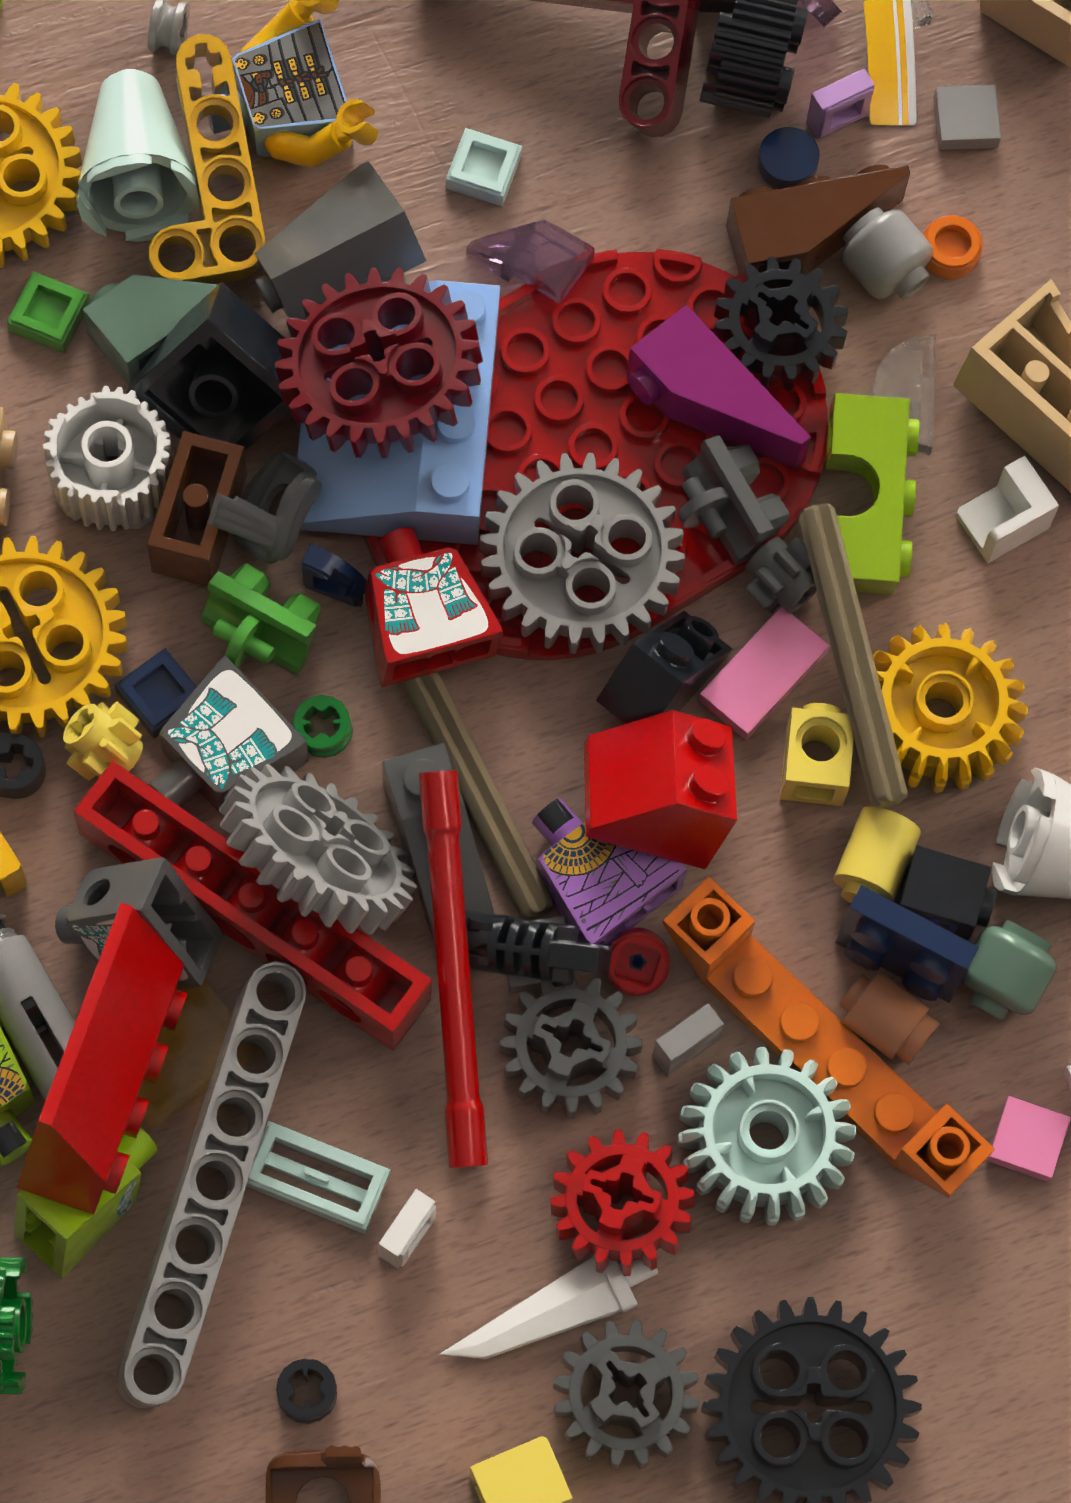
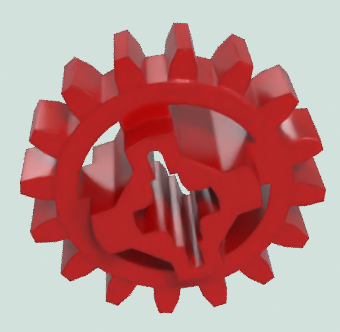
M617 1129L614 1130L612 1145L603 1146L601 1141L595 1135L588 1137L589 1154L586 1157L573 1150L566 1154L567 1166L571 1174L566 1172H555L554 1189L562 1195L550 1198L551 1215L564 1217L556 1224L557 1237L559 1240H568L576 1237L572 1245V1257L577 1261L586 1257L590 1252L595 1254L596 1272L603 1273L610 1261H619L623 1276H630L633 1261L642 1259L644 1264L652 1271L657 1268L656 1251L661 1248L672 1255L679 1251V1240L673 1231L690 1233L692 1216L683 1210L694 1207V1190L682 1187L688 1182V1168L686 1164L669 1167L672 1161V1148L668 1144L659 1148L655 1153L650 1151L649 1134L642 1132L635 1144L632 1145L625 1144L622 1130ZM612 1167V1168H610V1169H608V1170H606V1171H604V1172H602V1173L599 1172V1171H601V1170H603V1169H605V1168ZM647 1173L651 1174L660 1183L667 1200L662 1198V1192L650 1189L646 1181ZM622 1195L633 1198V1201L625 1203L622 1210L612 1208V1204L619 1203ZM578 1205L584 1207V1213L596 1217L599 1223L597 1233L585 1223L579 1212ZM642 1232L647 1233V1234H645V1235H643V1236H641V1237H638V1238H635V1239H631V1240H627V1239H629V1238H631V1237H634V1236H636V1235H638V1234H640V1233H642Z

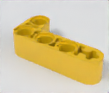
M197 34L189 37L180 45L176 55V82L192 167L197 178L202 221L172 225L161 229L153 237L149 246V269L153 277L220 284L221 282L226 283L248 278L260 268L255 252L265 245V235L231 55L227 46L219 38L210 34ZM206 57L208 65L213 66L211 81L213 94L202 97L200 74L198 70L194 69L195 58ZM209 115H219L230 123L232 131L225 139L211 141L199 133L197 128L199 122ZM219 175H231L241 182L243 192L237 199L221 201L211 194L208 188L210 182ZM241 234L252 242L255 250L253 255L247 260L234 262L222 254L219 247L221 242L227 236ZM170 245H182L192 252L194 261L187 270L172 272L160 263L159 256L161 252Z

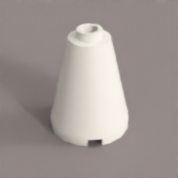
M1034 768L1031 770L1035 781L1031 782L1022 779L1016 786L1004 812L996 844L1006 846L1007 850L1004 865L992 862L994 887L1010 895L1071 899V784L1051 772Z

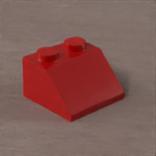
M671 710L588 735L584 742L586 837L706 870L737 821L732 727L710 719Z

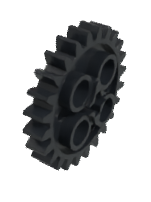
M808 1297L804 1303L801 1315L795 1316L787 1301L782 1300L777 1306V1321L774 1323L760 1310L755 1311L752 1316V1323L756 1332L754 1335L738 1326L730 1334L733 1343L739 1350L738 1353L718 1348L714 1359L727 1373L707 1374L704 1385L720 1393V1398L704 1401L701 1406L702 1413L720 1417V1423L709 1428L704 1435L706 1441H725L727 1448L720 1453L715 1461L717 1467L736 1462L741 1469L736 1475L732 1486L738 1489L751 1480L757 1483L759 1486L754 1503H764L772 1493L780 1496V1503H795L796 1501L804 1503H821L823 1501H828V1503H846V1495L848 1494L857 1503H870L872 1499L867 1482L870 1481L877 1487L887 1490L894 1482L884 1464L904 1468L910 1460L896 1446L897 1442L913 1443L919 1436L917 1430L903 1423V1418L917 1415L922 1410V1404L903 1399L902 1394L918 1382L917 1376H897L895 1368L898 1367L907 1353L905 1350H898L885 1354L881 1346L886 1341L890 1331L887 1328H883L869 1337L863 1332L867 1319V1313L861 1311L850 1324L842 1321L841 1301L836 1300L827 1316L818 1315L814 1297ZM768 1359L783 1360L793 1370L794 1384L788 1389L783 1390L770 1388L761 1379L759 1372L760 1364ZM838 1359L848 1360L853 1363L860 1372V1386L849 1391L835 1387L827 1375L828 1363ZM806 1393L814 1394L816 1405L821 1407L867 1403L871 1411L869 1414H858L849 1411L826 1410L822 1412L816 1423L808 1422L806 1411L803 1410L775 1411L768 1414H760L752 1411L751 1404L754 1402H764L772 1405L797 1406L801 1403ZM774 1425L784 1427L794 1437L795 1452L785 1458L771 1456L762 1447L760 1440L761 1431L766 1427ZM839 1426L850 1427L856 1431L862 1442L861 1455L856 1458L847 1459L835 1454L829 1446V1431Z

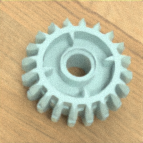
M758 1047L754 1054V1066L750 1067L740 1052H734L729 1058V1068L732 1075L721 1066L712 1064L706 1073L712 1087L703 1083H694L689 1095L699 1106H683L679 1119L694 1129H687L679 1133L677 1138L678 1146L684 1149L699 1150L685 1158L683 1165L686 1164L688 1173L702 1170L707 1172L698 1181L695 1188L696 1191L702 1196L708 1194L717 1186L722 1193L719 1195L715 1209L721 1213H724L729 1208L733 1199L743 1203L739 1214L740 1221L743 1223L751 1221L755 1207H764L766 1224L768 1226H775L779 1221L781 1205H785L789 1216L794 1221L803 1219L805 1204L802 1196L811 1205L818 1209L822 1208L828 1200L822 1185L831 1189H840L845 1177L835 1166H850L854 1159L855 1153L839 1143L853 1140L856 1135V1126L846 1122H835L849 1112L851 1108L849 1100L838 1099L829 1102L827 1097L832 1094L838 1084L835 1078H825L816 1085L811 1078L814 1076L818 1064L815 1060H808L801 1072L790 1068L794 1059V1053L790 1049L782 1052L778 1065L769 1064L767 1048ZM758 1123H770L781 1131L784 1144L772 1150L763 1149L753 1142L749 1129Z

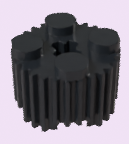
M723 0L722 2L734 4L732 14L720 12L706 72L717 74L715 85L703 83L699 102L770 118L772 110L783 112L794 75V68L783 66L787 52L797 53L809 9L797 7L798 0Z

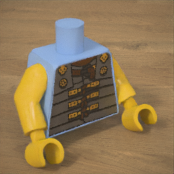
M291 0L241 49L240 53L233 57L232 64L244 126H247L257 156L273 157L274 159L299 166L315 168L348 148H352L353 140L365 146L371 145L376 141L378 130L371 124L362 122L364 119L373 116L375 109L359 99L347 101L321 20L313 21L312 13L314 11L320 14H329L338 7L339 0ZM219 115L208 116L213 134L232 130L230 123L225 118Z

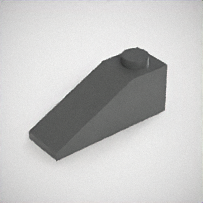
M444 743L382 761L383 787L403 849L408 854L406 857L408 864L415 870V874L412 877L417 885L416 889L434 944L428 847L422 824L419 773L453 770ZM459 789L462 819L460 848L465 910L495 914ZM467 931L468 949L477 950L487 947L490 931Z

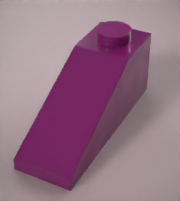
M687 304L630 348L627 380L633 392L645 404L651 405L654 403L666 417L710 435H720L721 439L735 445L749 444L753 452L796 469L805 461L811 436Z

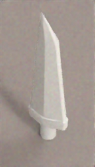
M593 1254V1257L440 1354L488 1359L616 1313H625L638 1307L630 1287L659 1274L658 1269L656 1268L651 1271L642 1259L633 1261L630 1276H623L620 1263L618 1264L617 1261H610L606 1270L603 1273L596 1272L595 1254Z

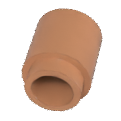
M881 971L872 981L862 974L839 1004L848 1011L842 1024L890 1060L897 1056L908 1065L914 1060L940 1024L927 1014L931 1009Z

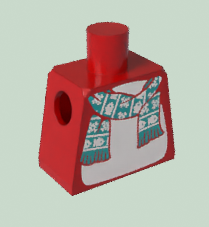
M411 527L399 528L382 536L379 540V545L386 564L377 566L369 571L365 588V602L381 688L495 657L503 633L501 625L458 551L447 547L423 554L416 532Z

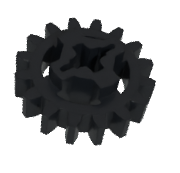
M768 257L766 271L759 273L750 263L745 265L742 275L743 283L729 278L726 281L724 290L726 298H717L714 317L719 319V321L715 322L713 333L721 342L726 341L724 345L741 361L750 373L754 371L761 374L760 383L766 390L771 384L773 377L782 379L786 391L793 390L795 378L800 374L810 384L817 382L820 370L819 365L828 369H832L835 366L838 355L835 349H843L848 332L842 328L846 324L848 308L834 306L838 301L839 287L834 285L823 289L820 286L823 270L817 268L808 276L800 273L801 261L796 258L790 263L788 270L779 269V264L775 257ZM811 307L818 316L821 332L817 330L818 322L809 316L808 310ZM740 315L745 318L743 325L752 331L753 336L750 340L747 339L741 328Z

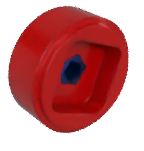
M629 928L618 933L608 946L612 947L610 971L607 972V976L613 986L619 991L628 995L642 996L656 991L663 985L670 970V954L665 941L657 933L646 928Z

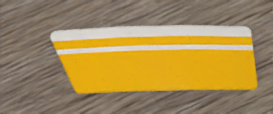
M865 0L863 7L867 40L868 75L875 84L870 103V123L872 125H915L917 122L916 74L911 0Z

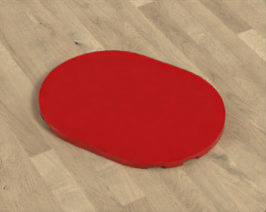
M616 249L585 255L563 263L500 298L478 545L418 540L423 554L447 547L458 551L501 625L503 633L496 655L525 660H559L597 653L590 638H581L576 654H571L567 637L561 635L558 636L555 643L549 649L545 648V630L540 627L527 637H523L521 635V627L524 616L520 614L504 621L502 618V606L508 597L490 600L488 597V585L495 578L481 576V560L490 556L480 552V536L491 533L485 528V515L487 512H501L496 505L499 490L517 496L514 489V476L518 472L529 478L532 482L536 480L537 461L542 460L552 472H556L560 469L562 454L567 453L574 468H582L587 454L593 453L596 460V469L605 471L608 464L614 458L619 459V477L626 479L632 472L640 469L642 471V478L639 489L642 492L657 485L662 488L660 501L655 508L664 506L675 507L674 522L667 528L683 529L682 545L673 549L685 554L683 570L672 572L680 578L677 594L663 593L669 601L666 614L663 616L647 610L651 618L650 629L746 570L745 567L748 561L735 565L720 538L712 539L704 524L694 528H685L678 516L679 510L690 501L682 488V484L686 481L682 470L700 454L702 442L715 436L666 417L654 403L651 405L645 404L636 396L627 380L630 348L686 304L713 332L715 322L719 321V319L714 317L717 298H726L724 290L726 281L729 278L743 283L740 274L735 277L722 269L702 262L701 257L683 252L657 249L655 252L617 253ZM740 315L741 328L747 339L750 340L753 336L752 331L743 325L745 318ZM820 370L817 382L813 384L806 381L800 374L795 378L793 390L786 391L782 379L774 377L767 388V391L811 438L805 461L796 469L754 452L759 461L760 473L753 483L749 484V487L756 499L773 493L776 496H780L790 513L789 520L780 532L764 541L760 548L776 536H779L782 540L785 539L798 523L800 514L809 505L818 485L827 453L828 436L826 388ZM753 371L751 374L760 382L761 374ZM723 440L726 447L737 446L733 443ZM568 504L558 510L565 518L570 520H580L589 515V512L578 504ZM543 522L535 524V527H543L550 530L549 526ZM363 535L376 566L386 564L379 545L381 537ZM619 538L610 543L615 551L622 554H633L641 549L640 545L630 538ZM585 547L579 554L571 551V555L579 558L584 552L593 554V551ZM541 551L527 553L522 558L527 565L534 568H544L554 562L548 554ZM614 576L615 580L621 584L629 582L628 578ZM585 585L574 591L580 600L587 603H595L606 597L600 588L592 585ZM632 624L628 625V641L644 633ZM612 634L605 635L603 651L621 645Z

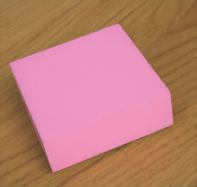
M1008 1096L991 1144L995 1151L986 1161L1049 1182L1052 1179L1071 1117Z

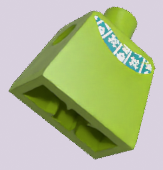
M142 1128L139 1129L136 1138L123 1134L117 1151L130 1155L117 1193L113 1194L103 1190L94 1215L25 1190H21L17 1194L14 1236L61 1280L137 1201L141 1180L139 1169L158 1151L152 1138Z

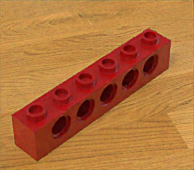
M114 761L110 763L73 811L79 835L121 864L153 858H166L224 935L266 964L282 962L294 967L303 977L308 993L392 1051L396 1049L431 1001L432 979L356 928L353 934L348 933L338 919L335 920L330 928L326 927L319 913L312 910L308 916L304 917L300 913L298 902L293 899L285 902L277 900L278 888L273 884L259 885L256 882L261 874L257 868L241 866L239 860L244 854L243 851L229 847L226 843L228 839Z

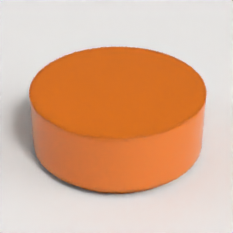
M955 215L942 216L928 225L924 232V237L932 245L933 255L926 268L932 274L944 279H959L970 274L976 268L983 249V240L978 228L966 218Z

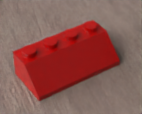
M124 903L119 905L40 1114L17 1185L19 1189L93 1215L103 1190L113 1194L117 1193L130 1155L117 1151L123 1134L133 1138L137 1137L150 1101L137 1096L142 1080L156 1084L169 1046L156 1041L162 1026L175 1031L188 993L176 989L184 963L133 906Z

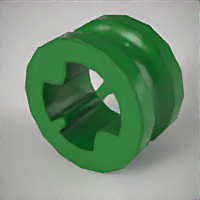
M317 695L310 697L302 702L295 712L293 726L307 740V750L311 755L323 758L336 756L345 750L350 743L353 728L348 710L341 701L333 696ZM315 715L323 720L328 719L331 715L336 716L338 719L333 720L336 734L330 738L324 733H320L314 738L310 737L307 733H312L313 729L309 720Z

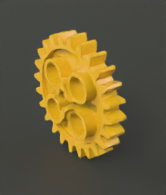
M13 83L5 95H0V132L10 134L9 138L0 142V268H4L5 252L14 250L23 261L28 260L26 243L31 240L47 249L50 246L46 231L47 227L63 232L67 229L65 215L61 210L77 211L78 209L76 193L73 191L77 190L81 173L77 168L82 166L80 149L72 147L75 144L72 127H60L62 125L60 110L55 107L43 112L42 97L39 93H35L25 102H22L19 84ZM25 152H32L33 154L30 155V154H24V153H25ZM22 181L36 183V186L29 191L18 192L11 189L15 184Z
M36 536L30 537L25 552H16L14 544L9 537L4 538L2 545V555H0V592L5 590L10 593L26 632L31 638H34L38 656L51 677V681L48 684L39 682L22 641L15 637L10 616L0 601V671L6 668H18L24 672L23 677L16 684L8 687L0 686V723L1 721L8 722L11 734H21L24 723H33L39 738H43L47 730V720L55 718L59 725L65 729L70 720L68 711L74 707L79 710L83 706L91 704L88 698L91 693L104 698L110 697V687L103 675L122 676L123 673L121 661L112 655L128 652L127 637L116 633L127 627L125 611L113 610L120 603L117 588L101 590L107 582L105 571L102 567L85 574L88 564L84 552L80 551L66 562L64 560L63 544L58 540L51 546L47 554L40 553ZM49 589L56 593L53 600L43 606H32L25 602L27 596L34 590ZM64 642H75L83 647L80 653L73 659L58 660L51 656L53 649Z

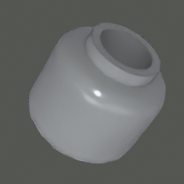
M877 207L860 218L843 237L847 244L842 255L844 265L875 299H884L897 293L904 300L920 289L930 278V274L924 268L932 258L933 247L901 210L894 209L883 212Z

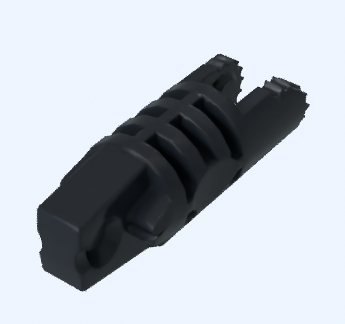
M465 910L467 931H490L487 954L468 949L470 970L524 976L562 984H572L574 970L589 973H607L610 971L612 947L577 941L578 926L552 922H535L511 916Z

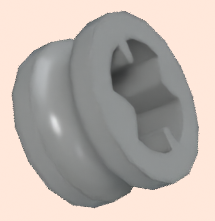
M167 0L155 1L148 31V49L150 51L158 52L161 47H167L170 49L171 55H177L180 45L186 40L190 14L189 3L180 1L177 6H170Z

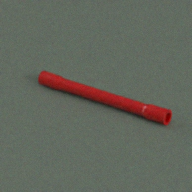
M458 771L419 773L422 824L427 838L447 1093L445 1123L449 1168L488 1165L485 1114L479 1093L460 848L462 819Z

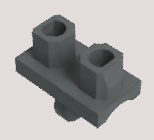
M720 435L704 440L700 445L702 449L700 454L682 470V474L686 479L682 484V488L690 501L679 510L678 516L685 528H694L704 524L712 539L720 538L734 564L737 565L750 560L764 541L779 533L789 520L790 513L780 496H776L773 493L756 499L749 484H752L759 475L760 469L759 461L750 445L743 444L726 447Z

